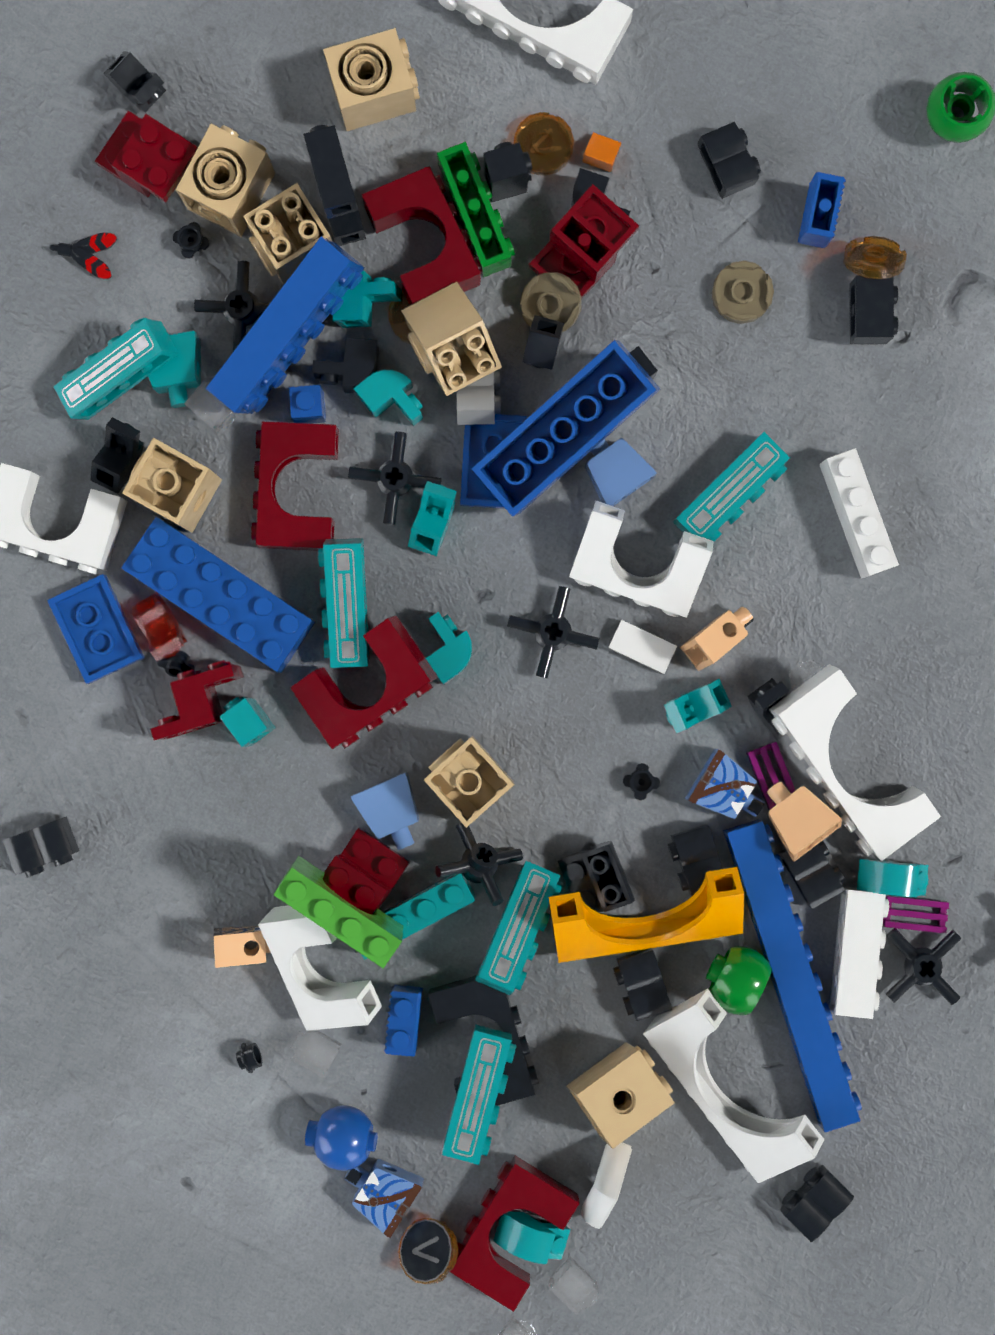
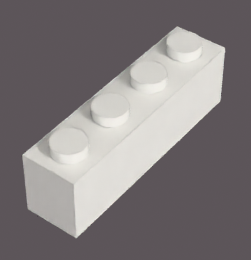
M856 448L824 460L819 465L861 579L898 566L897 558Z
M843 887L845 891L841 893L829 1008L835 1015L873 1019V1013L879 1007V993L876 992L877 980L881 979L883 965L882 961H879L880 948L883 949L886 942V932L882 930L883 917L886 918L888 916L889 901L885 899L886 895Z

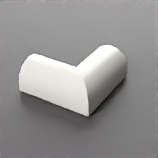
M620 1143L613 1149L608 1144L605 1145L594 1185L581 1207L583 1219L592 1227L602 1228L618 1200L632 1152V1146Z

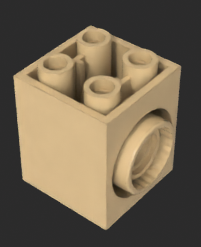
M396 28L323 49L346 131L416 111L415 100L420 99L417 88L418 82L414 68L410 66L405 38H398Z
M210 124L176 191L188 210L242 237L248 226L243 216L258 207L275 175V171L263 145L251 139L249 142L238 138V133L225 125L219 128Z
M298 183L243 216L253 235L249 238L252 246L270 275L275 276L277 274L283 285L321 236L332 241L331 236Z
M457 282L401 310L411 331L408 334V339L425 372L427 374L433 373L446 396L502 368L483 319Z
M153 438L147 450L136 462L129 482L122 494L193 533L222 479L206 466Z
M473 736L466 742L461 738L428 767L432 772L424 779L428 786L466 828L514 786V781Z
M627 1042L566 1086L599 1136L612 1149L675 1103L669 1095L673 1092L669 1083L663 1076H659L652 1070L655 1063L645 1049L641 1050L638 1045L634 1047ZM621 1091L620 1097L613 1101L615 1094Z

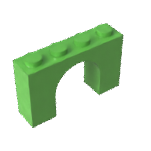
M298 855L273 895L384 969L402 942L403 925L378 908L371 915L351 905L323 881L325 873Z

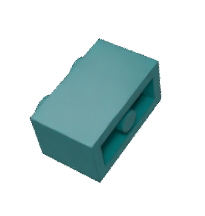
M236 697L223 707L226 712L219 716L241 747L254 745L276 728L255 698Z

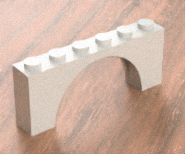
M438 0L446 9L451 11L456 9L465 14L466 18L476 25L484 24L491 28L498 37L505 40L510 38L519 43V46L524 51L530 54L537 53L545 57L546 61L553 67L559 69L563 67L571 71L573 76L584 83L591 82L595 85L598 83L631 23L633 13L632 8L618 0H602L595 10L578 22L563 27L544 28L530 25L516 18L503 6L500 0Z
M829 664L772 706L769 710L775 718L771 721L781 735L787 734L792 743L789 745V748L799 760L804 758L809 766L806 772L817 785L821 783L825 788L826 792L823 793L826 801L832 808H839L843 814L840 818L846 829L850 833L855 831L859 837L856 843L867 857L873 855L878 860L883 861L941 816L926 794L914 786L891 797L866 799L847 793L838 783L829 761L830 734L839 713L857 693L842 671Z
M707 988L673 1007L671 1011L655 1017L643 1035L667 1064L669 1070L677 1077L688 1095L697 1103L706 1115V1118L724 1138L726 1144L744 1164L745 1169L750 1172L757 1183H761L814 1159L824 1142V1138L806 1115L792 1119H771L758 1116L735 1104L720 1090L708 1069L705 1045L708 1035L718 1028L727 1013Z

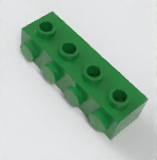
M466 141L437 152L439 169L462 227L465 228L469 236L472 252L478 257L483 272L481 273L482 277L484 278L511 267L512 256L515 255L509 237L504 238L501 227L504 225L498 209L493 210L489 201L492 198L488 183L486 180L481 181L478 171L481 170L476 153H470Z

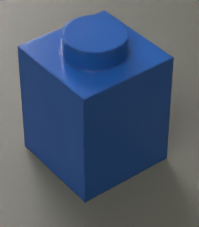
M320 385L289 387L291 418L294 423L312 424L326 422L324 391Z

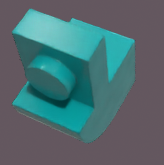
M363 270L361 272L363 277L360 283L353 290L348 289L341 298L344 302L340 309L333 314V321L342 328L372 327V303L402 301V289L391 278L377 277L373 281V278Z
M393 370L375 372L354 388L358 398L375 418L395 403L413 426L423 419L420 411L423 406L413 393L408 396L406 394L413 388L412 381L400 372Z
M427 481L418 514L411 528L407 547L437 557L454 510L457 491Z
M438 611L428 619L445 642V645L426 657V660L440 681L445 684L459 675L469 664L472 656V642L467 630L456 637L453 632L458 630L454 622L448 614L442 617Z
M717 679L664 704L667 720L674 727L677 734L703 720L721 714L731 708L732 705L721 680Z
M860 859L857 890L901 897L926 896V888L929 881V865L880 861L878 859Z
M508 1211L500 1216L493 1242L521 1259L539 1264H547L548 1259H562L571 1229L566 1226L562 1230L552 1223H540L526 1212Z

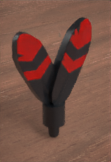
M104 232L82 239L73 245L59 242L58 245H50V250L57 251L58 255L72 257L84 269L100 279H110L112 273L109 267L93 254L111 248L116 243L117 237L112 233Z

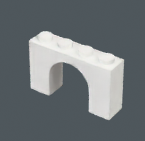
M1 463L0 547L7 549L9 543L20 546L18 552L37 557L38 552L49 555L48 561L65 566L68 560L79 563V570L96 574L97 569L107 571L128 501L115 495L90 489L84 513L77 529L66 538L56 541L44 540L34 530L30 519V508L40 476L31 471Z
M595 501L569 577L575 579L580 585H593L604 589L609 595L616 597L622 595L633 599L638 605L644 607L651 605L662 609L667 615L673 617L680 615L687 618L712 555L714 541L684 531L674 559L665 571L651 577L632 575L619 565L614 555V543L621 527L625 510Z
M289 905L274 907L258 925L306 1031L368 1025L382 1007L371 980L347 983L333 982L317 973L307 959L305 947L332 944L337 937Z

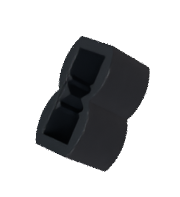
M732 122L700 136L697 143L699 151L722 199L756 184L761 169L755 156L751 157L747 151L748 138L743 128H738L736 123Z
M67 816L2 840L15 875L25 872L26 878L45 871L43 865L54 862L55 867L72 861L71 854L79 851Z
M706 824L671 835L672 843L668 844L673 862L678 860L682 872L677 873L682 891L688 890L691 896L703 884L706 872L723 869L710 828Z
M821 841L795 862L791 859L786 849L778 852L801 895L811 909L845 891L841 883L846 880L837 865L831 867L826 856L830 852L824 841Z
M652 948L616 959L618 966L614 967L613 970L618 986L624 984L628 996L623 997L628 1016L634 1014L636 1021H640L672 1010Z
M821 1165L819 1168L814 1167L810 1169L804 1176L802 1187L797 1191L791 1190L782 1200L783 1206L780 1209L783 1215L810 1242L817 1239L827 1229L832 1220L839 1216L854 1199V1195L824 1165Z

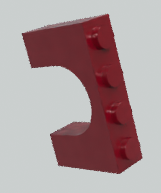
M430 166L362 194L364 209L376 234L405 221L418 219L434 224L445 237V247L435 260L400 275L401 288L409 306L455 282L459 284L464 292L480 286L481 273H483L478 257L476 255L472 256L468 246H471V242L465 228L459 229L456 223L458 214L452 201L447 202L443 195L446 192L444 183L439 174L434 176Z
M262 421L261 430L256 431V448L260 449V461H255L254 477L259 479L258 491L253 493V509L257 510V522H252L251 539L256 541V546L259 548L318 551L319 548H323L326 539H334L335 521L332 517L296 516L284 511L277 501L275 487L281 471L294 461L301 459L338 460L339 429L337 425Z
M397 616L387 618L363 635L381 661L386 673L385 691L375 705L361 706L349 701L338 689L324 667L314 670L290 687L331 749L340 745L344 749L360 739L357 733L364 728L370 732L384 722L381 718L389 711L395 715L408 706L406 699L413 694L417 698L421 697L433 688L431 682L438 678Z
M516 1155L510 1163L505 1161L497 1175V1178L500 1179L494 1190L489 1188L480 1204L484 1207L478 1216L473 1214L464 1229L467 1235L462 1243L457 1241L452 1247L449 1270L450 1273L513 1312L530 1286V1274L496 1252L489 1238L492 1225L504 1213L511 1210L524 1209L536 1213L564 1230L580 1204L579 1196L576 1192Z

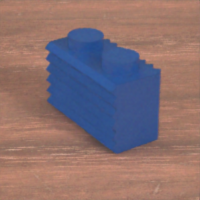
M821 172L815 173L812 181L809 183L798 243L825 248L834 238L836 221L839 218L841 196L843 195L844 183L846 182L844 177Z
M394 985L392 987L388 1006V1022L386 1025L387 1034L384 1049L386 1054L415 1056L423 988Z

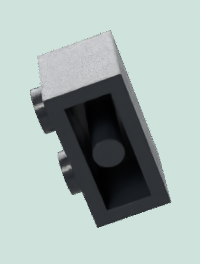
M511 142L500 143L494 147V150L483 153L484 176L492 194V202L527 193L528 181L532 180L530 172L532 170V163L528 151L522 152L520 142L515 144Z
M856 275L849 284L850 344H887L898 332V317L894 316V305L898 301V287L894 286V276L872 278Z

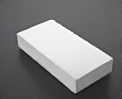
M621 620L608 648L665 674L677 646Z

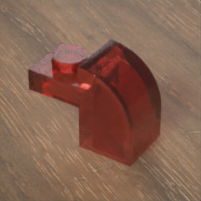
M155 592L131 607L133 619L146 636L150 653L157 662L163 658L174 656L184 646V643L187 642L182 628L159 593Z

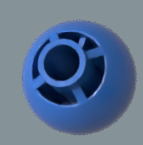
M348 1105L335 1106L328 1109L321 1115L319 1121L309 1120L305 1134V1145L314 1147L318 1159L327 1167L340 1171L354 1169L365 1162L369 1157L370 1151L375 1152L378 1140V1133L373 1132V1125L368 1116L360 1109Z

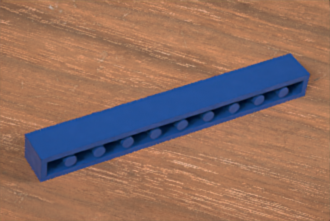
M757 819L723 830L734 866L738 868L744 897L763 955L772 968L770 977L818 1124L826 1133L860 1122L858 1111L862 1110V1106L855 1091L851 1092L848 1081L852 1080L851 1072L846 1061L841 1062L838 1051L842 1050V1045L836 1032L832 1033L828 1022L833 1020L827 1002L822 1003L819 991H822L823 987L817 972L812 973L809 964L810 961H813L811 950L807 943H802L799 932L803 931V925L798 913L793 914L790 902H793L794 899L788 883L783 884L780 875L781 872H784L780 856L773 854L770 843L774 842L771 828L768 824L764 825L763 821Z

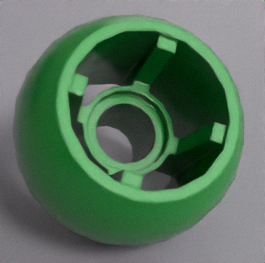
M956 72L948 75L937 83L928 98L926 112L930 127L940 138L949 142L962 143L977 138L990 126L995 115V93L993 88L982 76L972 72ZM954 92H963L965 94L959 93L954 95ZM974 102H976L979 112L978 115L972 117L973 113L975 112ZM951 107L961 108L964 112V117L954 116Z
M744 946L730 947L725 956L716 955L707 972L706 979L711 981L709 991L726 1012L733 1015H748L758 1003L769 980L772 968L766 958L756 950Z

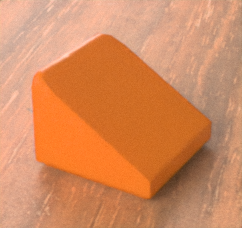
M593 132L584 152L582 162L611 172L621 147V142Z

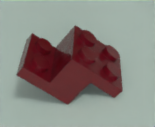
M128 110L95 159V162L98 166L147 198L150 194H153L166 203L181 181L198 147L148 114H145L141 119Z
M592 184L551 229L550 241L529 263V268L537 275L546 272H558L569 277L578 287L582 300L613 266L617 253L639 230V225Z
M223 660L207 665L208 671L206 672L190 670L177 674L178 680L170 682L179 716L173 715L157 720L159 726L150 728L153 740H167L222 723L223 721L219 716L223 712L215 686L244 678L241 666Z
M359 827L342 853L335 855L324 872L323 881L345 901L373 915L377 908L380 909L410 864V861Z

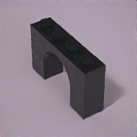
M327 125L315 126L310 129V132L303 135L334 240L339 246L366 239L335 125L330 127Z
M477 975L429 989L428 996L436 1024L469 1015H482L494 1020L503 1032L512 1034L511 1043L516 1044L515 1054L512 1063L506 1062L503 1074L508 1075L504 1094L498 1093L495 1105L498 1106L535 1095L534 1085L539 1084L534 1065L528 1067L525 1055L530 1054V1049L526 1036H519L517 1025L522 1024L517 1005L511 1007L508 994L475 981ZM457 1077L454 1080L456 1095L461 1077Z

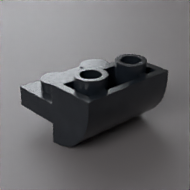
M612 841L593 845L589 849L558 860L570 893L580 892L585 904L598 913L602 911L607 912L635 901Z

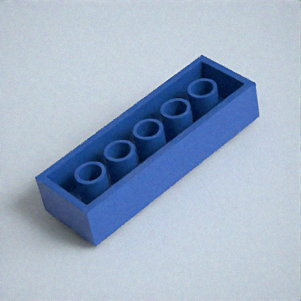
M321 236L206 389L234 413H258L268 402L266 396L273 387L275 389L278 388L287 377L285 371L291 363L296 364L303 357L306 351L304 346L310 339L314 340L322 332L325 326L323 322L327 316L335 314L344 302L341 298L347 290H353L360 283L363 277L361 272L365 267L338 244Z
M614 340L478 462L472 470L510 515L514 517L525 510L661 389L619 340Z
M158 517L154 518L121 567V569L276 672H283L315 624L314 620Z

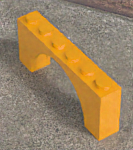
M737 867L706 872L703 884L688 900L670 910L645 917L619 918L598 913L585 904L580 892L549 897L558 963L743 934L744 891Z

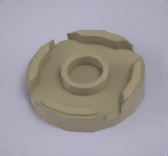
M739 261L733 262L721 270L714 280L711 292L713 305L721 316L730 322L744 324L754 322L764 315L772 303L774 289L772 279L768 273L766 274L761 269L762 267L753 262Z
M546 272L533 277L525 285L520 297L524 321L531 327L534 315L564 322L562 332L569 330L577 321L581 312V295L576 284L569 277L558 272Z

